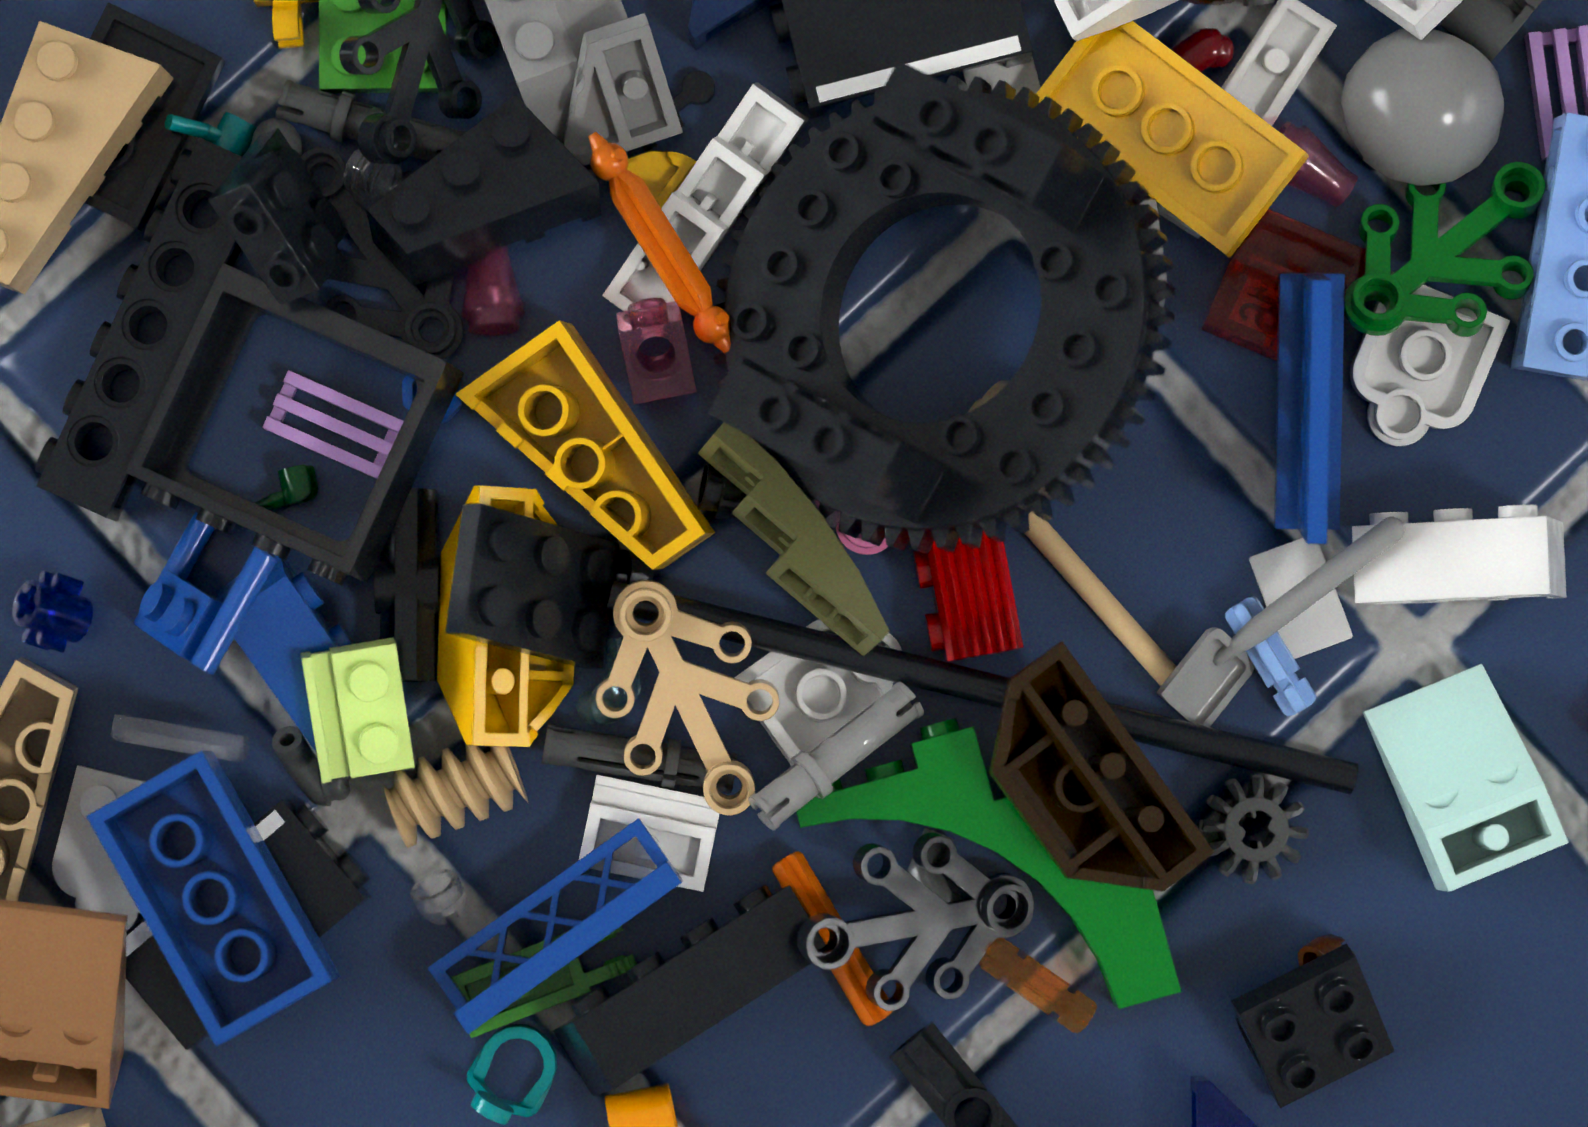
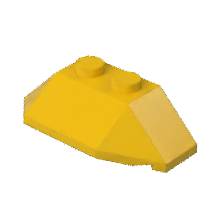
M478 485L473 487L465 503H481L558 526L543 507L544 501L537 489ZM461 511L441 551L437 682L466 745L530 747L538 736L537 731L552 716L574 685V666L445 633L462 515Z

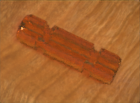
M996 938L979 962L981 969L997 980L1002 976L1009 980L1006 985L1047 1015L1052 1011L1057 1013L1059 1017L1056 1021L1071 1032L1079 1034L1085 1029L1096 1012V1003L1079 990L1072 994L1066 990L1070 985L1029 955H1026L1024 959L1016 955L1020 949L1006 939Z

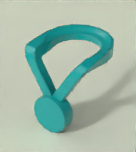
M525 1024L508 1025L496 1031L485 1043L467 1072V1082L476 1092L470 1103L471 1107L484 1117L503 1125L508 1123L512 1114L522 1117L535 1115L541 1108L550 1090L558 1068L557 1053L550 1039L539 1029ZM510 1039L530 1041L539 1049L543 1057L544 1069L542 1075L522 1102L498 1098L484 1082L495 1051L502 1043Z

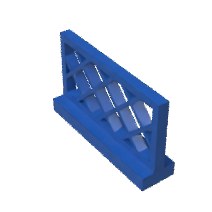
M1279 272L1274 527L1275 529H1298L1307 544H1327V529L1340 530L1344 273Z

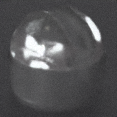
M442 869L424 876L412 887L410 896L421 916L430 923L442 926L447 925L446 916L455 913L458 918L462 916L467 904L465 888L456 871L452 869Z

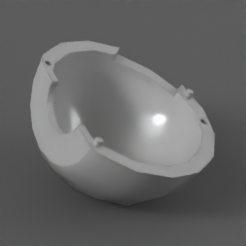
M1403 28L1374 42L1363 52L1346 75L1340 101L1343 107L1347 133L1361 152L1363 161L1389 179L1418 186L1453 182L1479 167L1498 142L1504 115V98L1499 75L1489 59L1471 44L1436 29H1432L1422 40Z

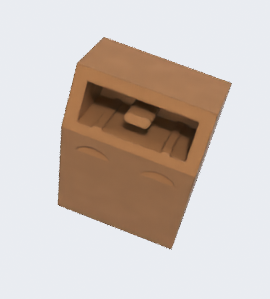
M0 899V1095L109 1109L124 1054L127 915Z

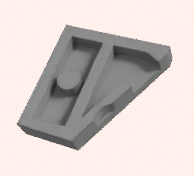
M645 13L583 33L562 144L583 166L590 164L592 151L588 136L594 132L600 134L608 142L620 145L625 151L683 133Z

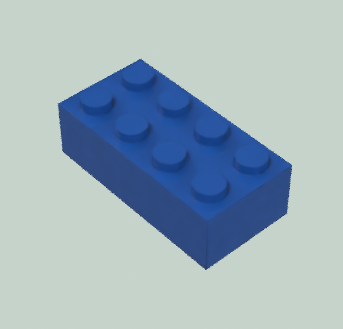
M201 750L86 816L216 1047L228 1042L341 977L213 751Z

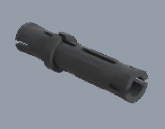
M287 79L279 98L278 104L282 106L277 108L276 118L330 133V140L343 143L345 138L358 141V131L363 120L371 114L384 113L385 109L356 101L357 95L351 92L343 91L341 96L297 84ZM411 117L409 122L415 128L417 143L414 151L409 156L429 161L467 131L462 132ZM392 131V134H391V143H392V145L394 144V134H393V131Z
M550 723L547 726L541 764L569 766L601 773L643 778L661 782V788L674 790L675 784L703 788L704 778L707 774L697 749L681 746L682 740L669 738L668 743H661L663 756L660 767L650 775L640 776L632 773L624 762V749L631 737L571 729ZM639 744L631 751L633 761L639 765H648L656 757L654 749L647 744ZM728 753L731 760L737 761L738 754ZM726 774L720 777L716 784L718 790L731 794L735 775Z

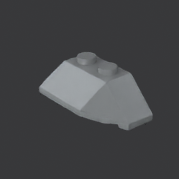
M485 0L525 105L562 143L583 33L628 19L621 0Z

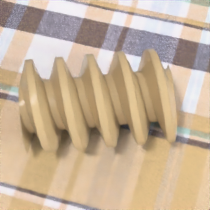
M466 745V760L462 762L456 758L449 748L442 749V769L436 771L423 756L418 758V774L416 779L412 780L404 770L393 771V787L388 789L384 785V792L391 814L407 848L417 844V825L433 839L441 836V816H444L450 825L457 830L465 827V807H468L477 819L482 821L489 818L490 798L504 812L513 809L514 789L528 802L521 776L509 746H490V751L484 753L479 746Z

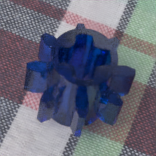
M44 570L40 572L39 581H26L17 591L12 605L13 621L16 625L26 628L21 641L47 651L52 649L61 653L65 652L67 642L76 643L87 634L93 619L92 602L87 597L79 595L84 582L59 572L55 575Z

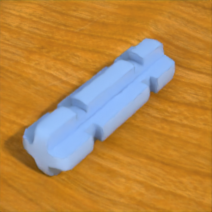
M1252 596L1229 608L1225 613V619L1234 634H1236L1264 608L1259 600ZM1278 631L1246 651L1266 687L1269 688L1273 685L1278 692L1273 695V698L1284 715L1287 717L1295 715L1315 702L1316 694L1306 677L1299 680L1295 672L1300 667Z

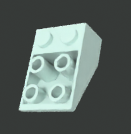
M1482 664L1362 712L1436 890L1450 892L1569 843L1544 782Z

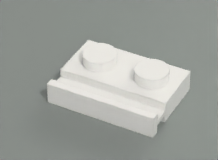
M596 775L579 860L640 818L683 879V882L677 887L704 892L719 819V813L709 807L704 796ZM635 836L614 851L610 873L643 879L657 869V866ZM605 858L590 869L603 871Z

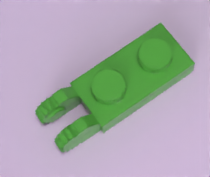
M622 926L614 930L612 933L607 935L598 943L616 937L618 932L623 931ZM564 932V933H562V934H559V935H557V936H554L552 942H554L555 940H557L559 937H561L562 935H564L566 932ZM544 941L510 954L531 958L543 949ZM631 954L614 957L605 961L602 966L587 972L584 971L578 956L469 1033L471 1038L587 994L592 991L591 986L622 975L637 965L634 956ZM495 960L451 976L468 1001H471L490 987ZM503 961L500 979L521 964Z

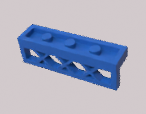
M638 818L427 969L457 1011L453 1014L467 1034H469L681 884L683 879L640 818ZM636 836L657 866V869L637 883L609 879L614 851ZM605 858L602 877L583 874ZM573 880L600 885L596 912L585 920L557 916L561 889ZM608 886L627 889L605 905ZM552 896L549 915L531 912L532 909ZM520 918L547 922L543 949L531 958L504 953L508 928ZM555 924L573 927L552 942ZM499 934L496 952L477 949ZM467 955L495 960L490 987L471 1001L467 1000L447 971ZM503 961L521 964L500 979Z

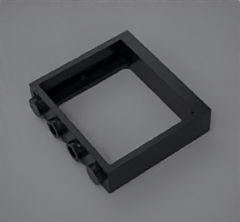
M222 263L125 473L145 482L140 494L175 510L181 498L201 507L196 517L197 520L227 534H232L236 524L256 532L251 545L287 560L291 549H294L311 557L312 560L307 570L343 586L347 575H351L368 583L464 373L448 361L302 297L279 305L263 280ZM262 315L275 317L411 377L417 383V394L351 536L344 541L329 538L192 475L189 470L190 459L256 319Z

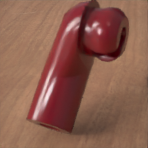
M1202 28L1171 48V50L1202 72L1208 67H1225L1233 57L1234 45L1233 41L1228 36L1221 34L1218 29Z

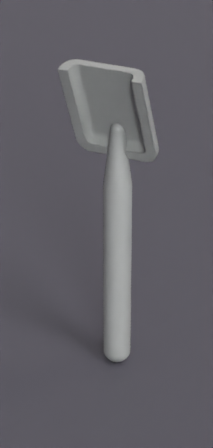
M1387 517L1250 619L1232 638L1217 627L1205 630L1156 693L1188 722L1210 727L1255 669L1246 651L1268 639L1398 542L1405 533L1403 522L1396 517Z

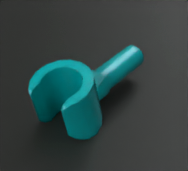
M229 112L224 113L217 128L207 123L169 114L165 120V128L167 130L200 137L237 155H243L247 152L256 129L252 124Z

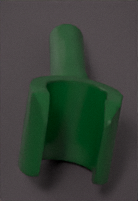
M297 465L277 471L282 491L269 494L254 504L274 511L284 506L312 501L318 494V483L314 467L312 465Z

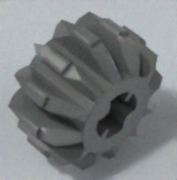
M1262 775L1250 776L1247 797L1236 779L1225 781V790L1232 802L1227 804L1221 798L1209 795L1205 803L1210 809L1221 814L1219 821L1210 819L1198 821L1199 830L1218 832L1219 839L1208 842L1214 851L1211 856L1217 855L1224 850L1228 852L1220 863L1219 873L1229 876L1235 871L1240 861L1243 860L1242 878L1244 883L1254 884L1256 882L1259 862H1261L1265 873L1270 879L1276 880L1280 878L1282 873L1275 858L1276 855L1279 854L1291 863H1298L1301 859V855L1297 850L1286 845L1288 837L1306 839L1309 836L1308 828L1289 826L1288 819L1300 815L1305 810L1301 802H1293L1282 808L1278 806L1288 790V786L1282 782L1276 783L1266 797L1263 798L1265 783ZM1257 811L1265 817L1260 827L1268 834L1262 843L1261 841L1250 840V847L1242 842L1246 831L1238 824L1244 815L1247 818H1256Z

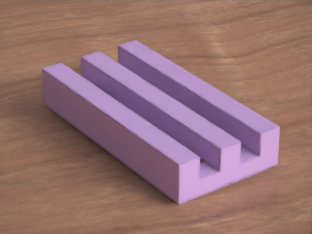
M1588 25L1568 30L1566 28L1553 29L1551 32L1541 33V31L1529 32L1524 36L1541 161L1546 160L1548 157L1554 122L1543 47L1553 46L1562 114H1578L1568 44H1576L1585 115L1588 116Z
M288 370L283 380L284 385L281 392L277 394L273 402L272 412L269 417L267 416L262 428L377 479L404 421ZM297 389L387 428L388 432L384 440L293 400ZM287 412L378 451L374 463L284 424L283 420Z

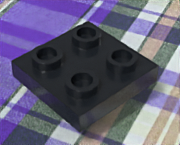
M1347 943L1231 1000L1238 1016L1236 1022L1240 1032L1261 1069L1271 1095L1280 1108L1395 1052L1357 958Z

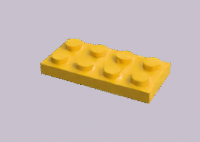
M1134 21L1076 41L1036 93L1039 96V103L1048 96L1062 106L1061 113L1069 108L1083 119L1081 127L1089 123L1103 134L1100 143L1107 140L1121 152L1116 162L1123 159L1136 171L1130 182L1138 181L1147 189L1151 198L1156 199V202L1229 258L1309 157L1307 152Z

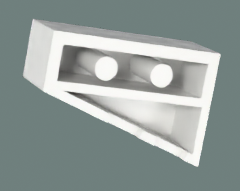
M1537 505L1498 507V518L1473 520L1471 508L1433 510L1434 522L1409 523L1408 512L1369 514L1370 525L1352 526V542L1356 541L1387 517L1400 519L1405 527V533L1398 542L1354 574L1356 604L1440 603L1482 599L1495 601L1508 600V598L1545 596L1547 599L1567 598L1563 522L1548 516H1538Z

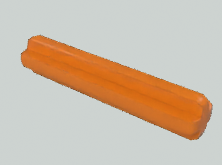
M799 851L793 852L772 866L773 873L782 889L787 886L791 887L809 918L816 914L827 913L841 919L803 853ZM822 928L818 933L825 944H827L829 941V931L827 928ZM859 947L854 949L850 959L843 966L831 969L862 1024L866 1026L875 1025L893 1012L881 1009L868 999L866 984L873 971ZM881 987V990H880L881 999H882V1000H887V999H889L888 996L886 995L885 991H884L883 988Z

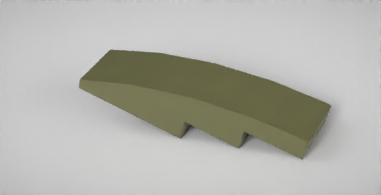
M724 422L698 454L746 494L732 514L780 554L765 574L864 657L889 633V629L860 571L823 515L782 466L752 437Z

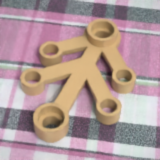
M641 580L629 584L619 593L614 604V622L623 639L609 678L603 680L598 686L596 705L602 714L610 718H620L631 711L635 700V691L632 683L648 647L659 670V675L638 733L626 743L624 749L626 767L632 773L640 776L650 775L660 767L663 756L661 743L676 705L707 770L703 782V794L707 804L719 814H739L750 806L748 797L755 793L754 777L746 765L739 761L731 760L700 694L740 708L752 720L765 721L773 717L778 710V691L771 682L764 679H756L747 683L683 660L672 636L713 648L717 657L722 661L738 663L744 660L751 651V634L743 624L738 622H726L719 625L679 611L671 591L658 582ZM641 601L654 603L659 612L657 618L650 623L638 621L633 613L636 604ZM733 631L741 634L745 641L744 647L737 653L725 652L719 643L725 633ZM612 686L621 687L628 696L626 704L619 708L608 706L603 699L605 690ZM754 690H765L772 696V703L766 710L757 711L749 706L747 699ZM639 744H647L655 751L656 757L648 765H639L631 757V751ZM726 774L735 775L740 779L742 786L736 794L725 795L717 788L716 784L719 778Z

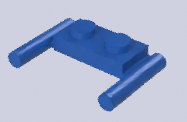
M195 512L157 581L144 594L139 613L133 623L177 655L214 675L278 559L254 547L224 603L187 580L215 530L214 527L197 520L198 513Z

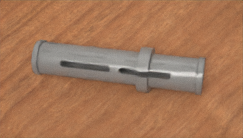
M897 682L892 686V689L809 753L800 751L790 759L792 766L758 793L748 797L749 803L754 810H757L759 807L762 811L757 814L760 820L769 829L774 831L780 827L782 822L814 797L824 799L833 792L832 783L914 719H918L924 714L920 702H916L913 705L910 703V701L916 698L914 693L904 683Z

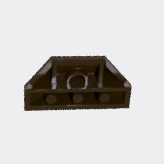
M1063 641L1056 643L1008 680L989 773L1065 878L1154 891H1166L1214 853L1211 846Z

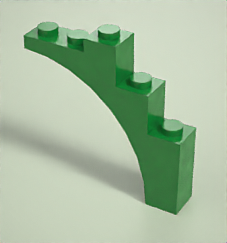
M957 718L919 728L923 740L910 744L916 769L905 771L902 760H897L865 769L868 781L865 783L843 788L839 778L832 783L833 792L824 799L814 797L796 811L800 827L848 819L902 820L950 831L991 849L1033 878L1070 917L1096 958L1114 1006L1121 1009L1181 992L1154 891L1065 878L1004 794L1005 797L994 800L974 726L960 730Z

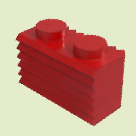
M983 530L980 548L973 549L962 544L959 537L955 552H946L937 548L935 540L929 553L913 551L919 588L932 587L936 612L925 614L932 652L943 650L945 662H953L1024 648L1004 541L996 542L988 538Z

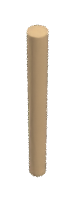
M1033 512L1029 513L1030 531L1024 534L1161 687L1177 666L1049 522L1036 516Z

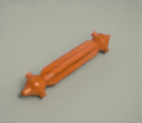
M594 132L588 136L592 151L590 157L592 171L600 179L609 181L611 200L677 305L694 316L693 329L696 336L705 343L713 344L725 354L730 350L731 346L729 335L731 319L728 313L718 306H713L711 287L643 179L627 170L629 160L626 151L620 145L608 142L600 134Z

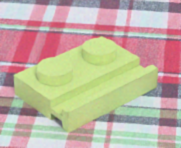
M394 637L329 648V651L311 654L310 651L300 653L321 782L328 783L331 782V779L347 776L357 778L415 768Z

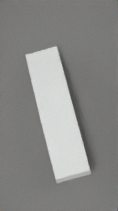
M758 82L752 84L718 136L712 138L678 190L671 193L661 208L700 271L740 218L743 208L748 206L757 194L756 189L760 184L763 185L772 173L771 167L773 164L779 163L808 121L807 117ZM639 243L602 295L653 333L677 304Z

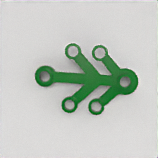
M1524 162L1506 164L1495 176L1490 191L1491 197L1439 238V205L1446 190V183L1432 184L1431 186L1434 187L1436 193L1431 196L1420 194L1414 184L1407 183L1405 198L1412 207L1410 261L1392 275L1390 244L1394 241L1399 228V216L1388 205L1374 204L1369 206L1363 212L1358 228L1359 236L1366 244L1364 276L1352 282L1344 298V312L1350 324L1358 331L1373 336L1392 333L1404 321L1446 324L1452 333L1461 337H1470L1477 334L1481 330L1487 316L1486 304L1479 296L1473 293H1461L1453 299L1412 293L1429 281L1493 287L1499 296L1505 299L1515 300L1523 297L1528 292L1534 277L1531 264L1523 257L1507 256L1501 260L1459 256L1507 218H1526L1538 209L1545 192V180L1541 172L1534 166ZM1510 190L1518 191L1524 195L1526 201L1517 202L1511 200L1505 195V192ZM1379 219L1386 222L1390 229L1386 232H1376L1371 229L1368 222ZM1506 271L1517 272L1523 278V282L1520 284L1508 283L1503 278L1502 273ZM1371 300L1379 301L1385 306L1386 312H1371L1365 308L1364 304ZM1459 308H1468L1476 314L1477 319L1471 322L1463 321L1457 317L1455 311Z

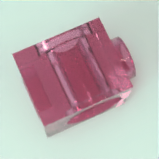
M662 298L642 299L630 304L627 308L628 311L616 313L634 405L697 392L681 311L675 301L666 303ZM654 336L664 337L672 343L668 351L660 356H647L638 350L644 340Z

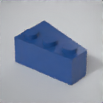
M270 554L278 560L234 639L316 752L300 653L310 651L311 654L329 651V648L354 644V642L340 623L331 627L319 609V606L324 604V601L303 571L296 574L287 560ZM237 577L216 590L217 600L224 603Z

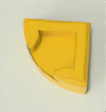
M649 151L629 158L627 170L643 179L658 205L662 208L671 193L678 190L697 161L678 152Z

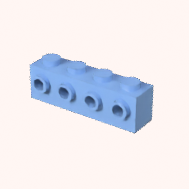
M1565 113L1553 119L1549 153L1543 176L1545 192L1537 211L1529 257L1534 277L1528 292L1522 297L1510 368L1587 381L1588 116Z

